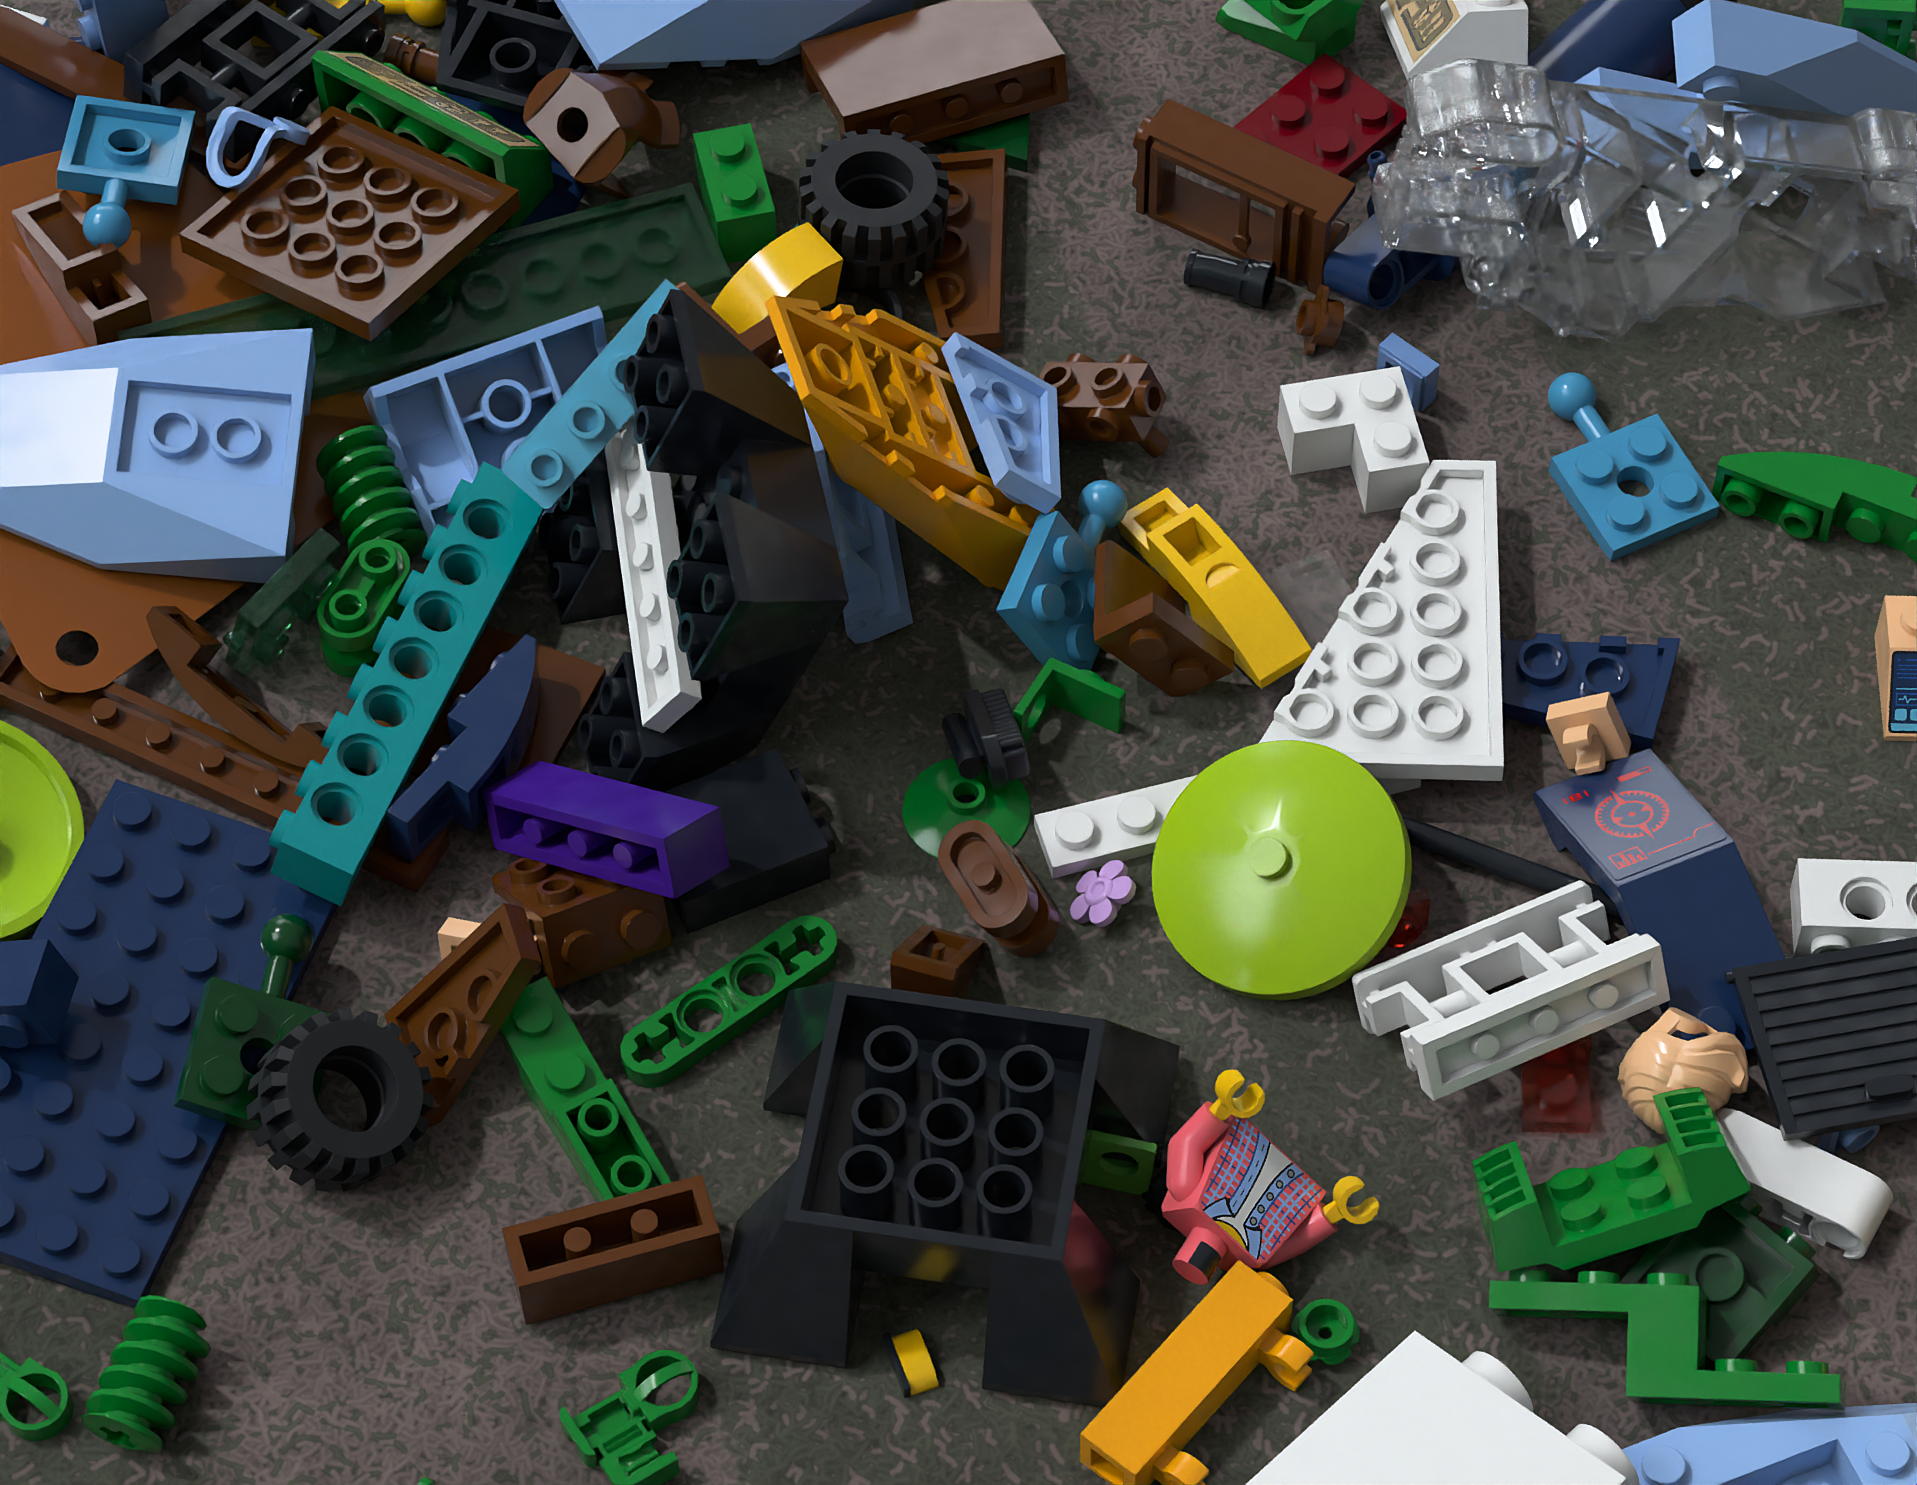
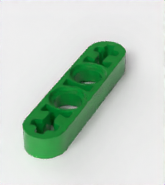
M812 915L800 916L789 921L633 1027L624 1036L620 1045L622 1067L627 1078L634 1084L645 1088L661 1087L671 1082L786 1003L788 990L811 986L827 975L834 968L838 959L837 936L832 925L823 918ZM803 939L810 945L819 941L820 954L813 956L806 950L797 955V941ZM790 961L791 975L788 976L782 965ZM752 973L766 974L775 982L774 987L762 996L746 995L739 989L738 985L745 976ZM708 1008L715 1010L723 1018L721 1024L709 1032L693 1031L686 1024L688 1016L699 1009ZM669 1027H674L678 1038L676 1037L672 1041H670ZM679 1040H680L681 1043H683L686 1047L682 1048V1047L680 1046ZM646 1046L649 1050L655 1052L662 1048L663 1061L655 1064L650 1059L640 1062L639 1049Z

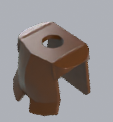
M571 68L556 69L537 83L524 106L523 119L525 125L528 126L577 183L592 187L626 202L632 196L614 176L612 171L624 159L635 141L638 140L656 149H675L679 145L680 123L675 104L671 101L652 100L646 94V89L654 83L653 80L629 70H605L601 73H583L581 70ZM581 109L587 116L588 128L583 138H580L567 123L562 122L565 114L570 110Z

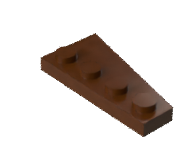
M1005 148L938 154L936 156L942 162L941 171H947L949 179L946 240H944V249L940 258H934L933 267L926 273H922L939 337L947 342L952 334L957 332L985 349L1003 348L1009 162Z

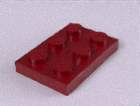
M1323 53L1233 128L1347 179L1367 162V158L1372 152L1383 149L1410 126L1411 113L1336 60Z

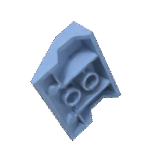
M599 306L380 383L368 389L363 398L374 425L383 427L387 433L388 438L384 446L391 447L395 453L396 459L392 466L398 467L404 476L400 487L407 488L411 494L412 500L409 507L415 509L420 517L418 525L426 533L427 542L437 524L446 528L449 527L454 516L446 513V510L460 480L464 479L472 483L483 462L502 470L503 463L607 346L604 318ZM605 447L600 451L599 454L606 456ZM552 507L545 509L544 513H549Z

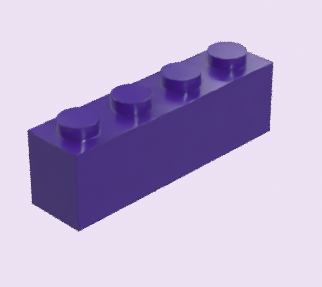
M540 760L483 790L493 845L496 850L673 899L730 867L725 841V828L721 818L720 807Z

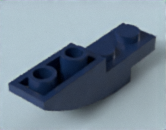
M525 634L509 652L499 654L491 664L488 674L470 692L462 693L452 704L447 715L450 745L442 746L434 754L429 767L410 787H403L396 793L386 811L393 852L413 862L452 820L473 832L487 816L483 790L516 773L529 744L539 705L540 676L537 643L533 637Z

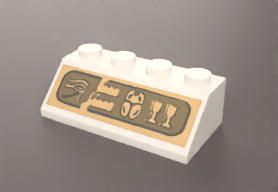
M1386 0L1380 6L1381 20L1408 84L1528 78V7L1524 0Z

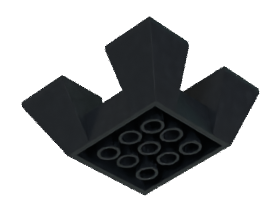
M670 289L659 312L650 317L646 327V334L635 355H631L627 359L623 373V385L626 393L631 394L635 411L634 437L638 444H642L647 471L681 475L674 487L671 486L676 524L679 530L678 538L681 554L677 560L675 559L671 562L668 568L666 588L668 596L675 600L678 614V646L681 652L686 653L691 680L701 682L702 699L664 733L642 726L632 652H623L611 675L603 679L599 695L589 713L581 717L577 732L578 746L582 752H586L590 774L660 792L715 772L756 749L849 601L806 415L798 393L683 290ZM598 454L556 501L550 512L544 513L539 524V545L541 549L547 551L550 566L548 592L552 599H556L561 625L627 613L606 456Z
M840 981L788 990L763 1101V1109L765 1111L806 1116L797 1160L737 1220L710 1339V1347L712 1349L846 1369L866 1271L989 1289L982 1389L1105 1407L1124 1385L1140 1290V1280L1079 1207L1092 1130L1156 1144L1157 1151L1154 1167L1160 1168L1180 1046L1101 1018ZM963 1078L964 1080H953V1079ZM879 1127L887 1128L884 1130H873L874 1128ZM952 1137V1138H955V1139H952V1140H942L941 1138ZM1011 1147H1021V1148H1024V1149H1021V1150H1011V1149H1008V1148H1011ZM1108 1152L1102 1155L1105 1158L1137 1163L1131 1156L1120 1152ZM932 1197L945 1198L939 1201L927 1200L928 1198Z

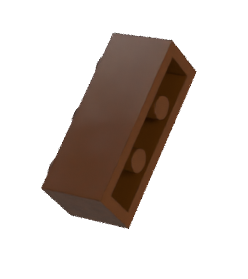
M702 1174L502 1228L509 1267L526 1325L724 1271L720 1231Z

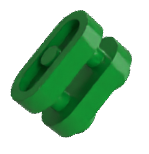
M373 539L357 546L349 555L318 605L317 618L319 632L322 637L321 645L324 662L337 675L355 678L363 663L374 667L380 654L372 651V648L382 625L388 616L399 620L405 607L397 604V601L411 573L410 559L406 550L394 541Z

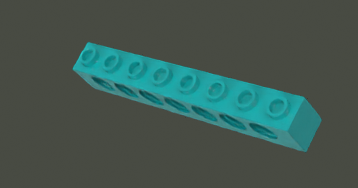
M483 462L472 483L461 479L446 510V513L454 516L449 527L446 528L437 524L422 554L423 559L430 561L424 574L412 570L397 601V604L405 607L399 620L390 616L386 618L372 648V651L380 654L374 667L364 663L361 665L347 694L348 699L355 701L348 716L337 711L324 735L321 746L329 749V752L322 764L310 760L299 781L295 795L303 798L298 810L296 813L284 809L276 823L268 845L278 849L270 874L342 906L387 819L386 811L396 793L404 787L526 552L545 511L544 508L510 480L502 470ZM451 580L459 581V582H461V583L464 584V585H460V584L454 583V582L451 581ZM426 626L434 627L440 630L441 632L433 631L427 628ZM400 673H408L417 679L407 678ZM374 720L387 722L392 727L379 725ZM347 768L361 770L368 776L356 775ZM321 817L333 818L342 825L328 824Z

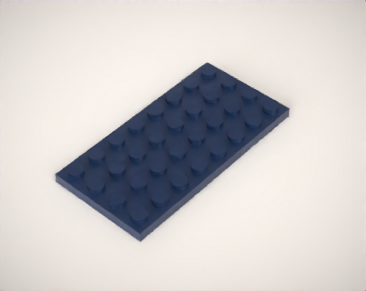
M118 779L115 780L31 939H49L79 977L58 1042L53 1044L27 1045L23 1048L0 1046L1 1263L135 1308L141 1297L147 1296L231 1125L173 1107L205 983L214 976L260 991L267 961L269 960L261 948V931L264 925L274 916L284 913L295 914L309 924L313 933V946L309 955L302 962L293 965L286 1000L292 1001L338 907L337 904L270 874L278 850L268 845L272 832ZM254 1045L242 1047L240 1059L243 1067L249 1073L255 1075L258 1070L257 1064L266 1054V1051Z

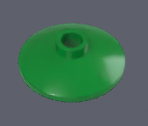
M949 758L929 766L912 781L904 797L902 812L905 828L914 843L925 853L938 859L939 847L944 836L954 826L969 820L987 823L1013 848L1023 837L1028 827L1031 809L1028 793L1019 779L1009 781L1006 788L992 791L984 768L979 776L967 779L960 775L954 758ZM960 795H973L977 798L971 803H961L956 800Z

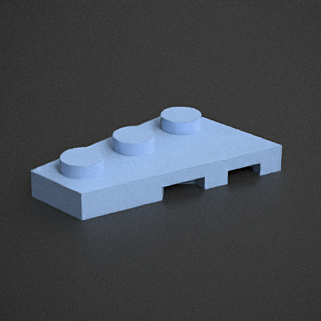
M954 332L941 350L994 486L1000 489L1011 501L1021 505L1027 504L1047 515L1061 499L1057 388L959 333Z

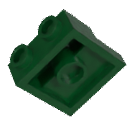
M1747 1193L1706 1211L1698 1227L1654 1241L1619 1282L1620 1284H1647V1274L1650 1273L1688 1275L1689 1286H1700L1707 1295L1705 1356L1714 1364L1717 1359H1742L1771 1324L1775 1327L1778 1326L1820 1276L1815 1265L1810 1262L1816 1251L1787 1226L1784 1225L1776 1234L1756 1218L1763 1210V1207Z

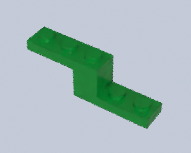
M1516 1269L1509 1271V1281L1490 1280L1489 1309L1498 1316L1628 1320L1626 1397L1633 1403L1845 1410L1846 1382L1840 1374H1829V1364L1825 1362L1788 1361L1786 1362V1373L1758 1372V1362L1754 1360L1717 1359L1715 1360V1371L1705 1370L1707 1295L1700 1286H1689L1688 1275L1650 1273L1647 1274V1284H1619L1620 1274L1582 1271L1578 1272V1283L1550 1282L1551 1273L1548 1271Z

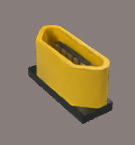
M918 1329L892 1337L889 1332L883 1334V1343L904 1398L939 1387L934 1366Z

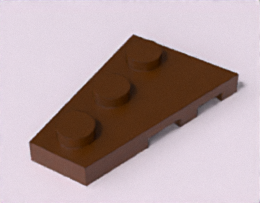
M503 903L384 1015L387 1024L392 1021L403 1029L398 1039L405 1046L414 1041L422 1052L414 1058L418 1068L429 1067L432 1080L423 1086V1092L434 1094L433 1109L422 1116L430 1122L428 1127H433L443 1121L542 962L524 907Z

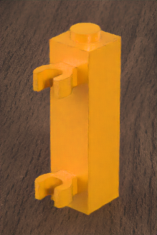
M1238 1260L1080 1433V1462L1110 1485H1150L1155 1479L1162 1485H1206L1203 1480L1209 1474V1470L1195 1457L1181 1450L1259 1363L1263 1364L1278 1382L1294 1392L1312 1373V1368L1307 1363L1313 1357L1314 1352L1297 1338L1285 1335L1291 1326L1293 1299L1289 1297L1288 1291L1283 1284L1271 1274L1265 1271H1258L1256 1273Z

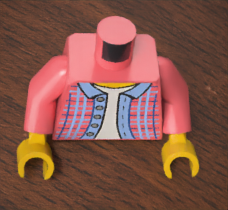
M1225 1070L1218 1076L1215 1082V1092L1218 1099L1214 1103L1205 1102L1170 1139L1168 1144L1166 1173L1168 1191L1161 1205L1163 1217L1187 1238L1173 1259L1172 1265L1182 1277L1198 1285L1208 1284L1217 1267L1229 1271L1238 1260L1251 1269L1267 1270L1304 1254L1336 1233L1339 1229L1337 1222L1345 1218L1354 1224H1365L1371 1221L1379 1210V1202L1374 1196L1365 1199L1356 1207L1346 1206L1350 1195L1358 1192L1365 1185L1360 1178L1355 1176H1346L1335 1184L1332 1192V1202L1327 1205L1320 1202L1326 1191L1247 1119L1256 1115L1263 1107L1265 1093L1257 1083H1252L1244 1094L1233 1098L1234 1093L1245 1081V1078L1238 1070Z

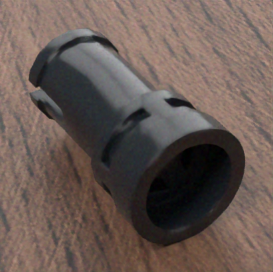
M1193 248L1185 266L1184 285L1232 295L1235 301L1265 309L1275 285L1277 267L1275 262L1267 260L1259 261L1244 258L1240 261L1201 252L1199 249Z

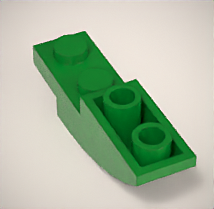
M1787 451L1750 452L1721 457L1717 465L1712 495L1716 501L1721 502L1733 514L1739 516L1754 515L1780 525L1783 531L1795 538L1805 539L1811 537L1824 543L1827 542L1834 527L1838 526L1846 529L1852 537L1861 542H1879L1903 551L1911 560L1917 563V498H1915L1917 477L1855 459L1816 453Z
M547 976L527 985L499 1029L498 1034L519 1069L521 1084L597 1202L671 1183L612 1078L606 1080Z

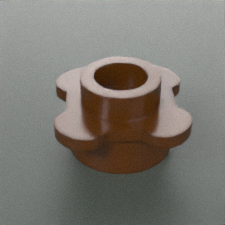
M1321 284L1318 287L1313 301L1305 299L1297 314L1296 334L1305 336L1304 355L1312 356L1316 345L1333 348L1342 329L1344 304L1342 301L1328 298L1329 287L1327 285Z

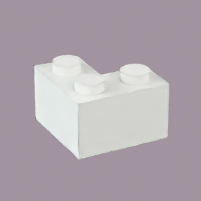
M1400 366L1280 385L1277 428L1291 475L1351 465L1365 513L1404 507L1408 499L1418 492L1420 480L1429 468L1430 462Z

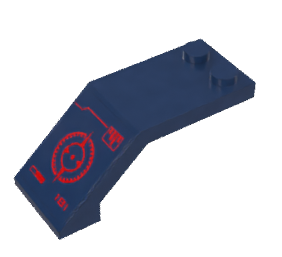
M1650 748L1606 764L1602 771L1575 776L1535 791L1532 797L1557 851L1560 852L1568 849L1610 897L1617 907L1629 936L1635 933L1639 936L1648 933L1661 945L1670 995L1669 1001L1659 1005L1662 1014L1670 1007L1680 1009L1701 1020L1717 1032L1734 1034L1745 1048V1052L1754 1049L1733 984H1726L1724 973L1731 971L1732 968L1783 960L1785 956L1734 840ZM1676 1030L1672 1034L1673 1037L1687 1041L1703 1037L1700 1033L1688 1034L1680 1030Z

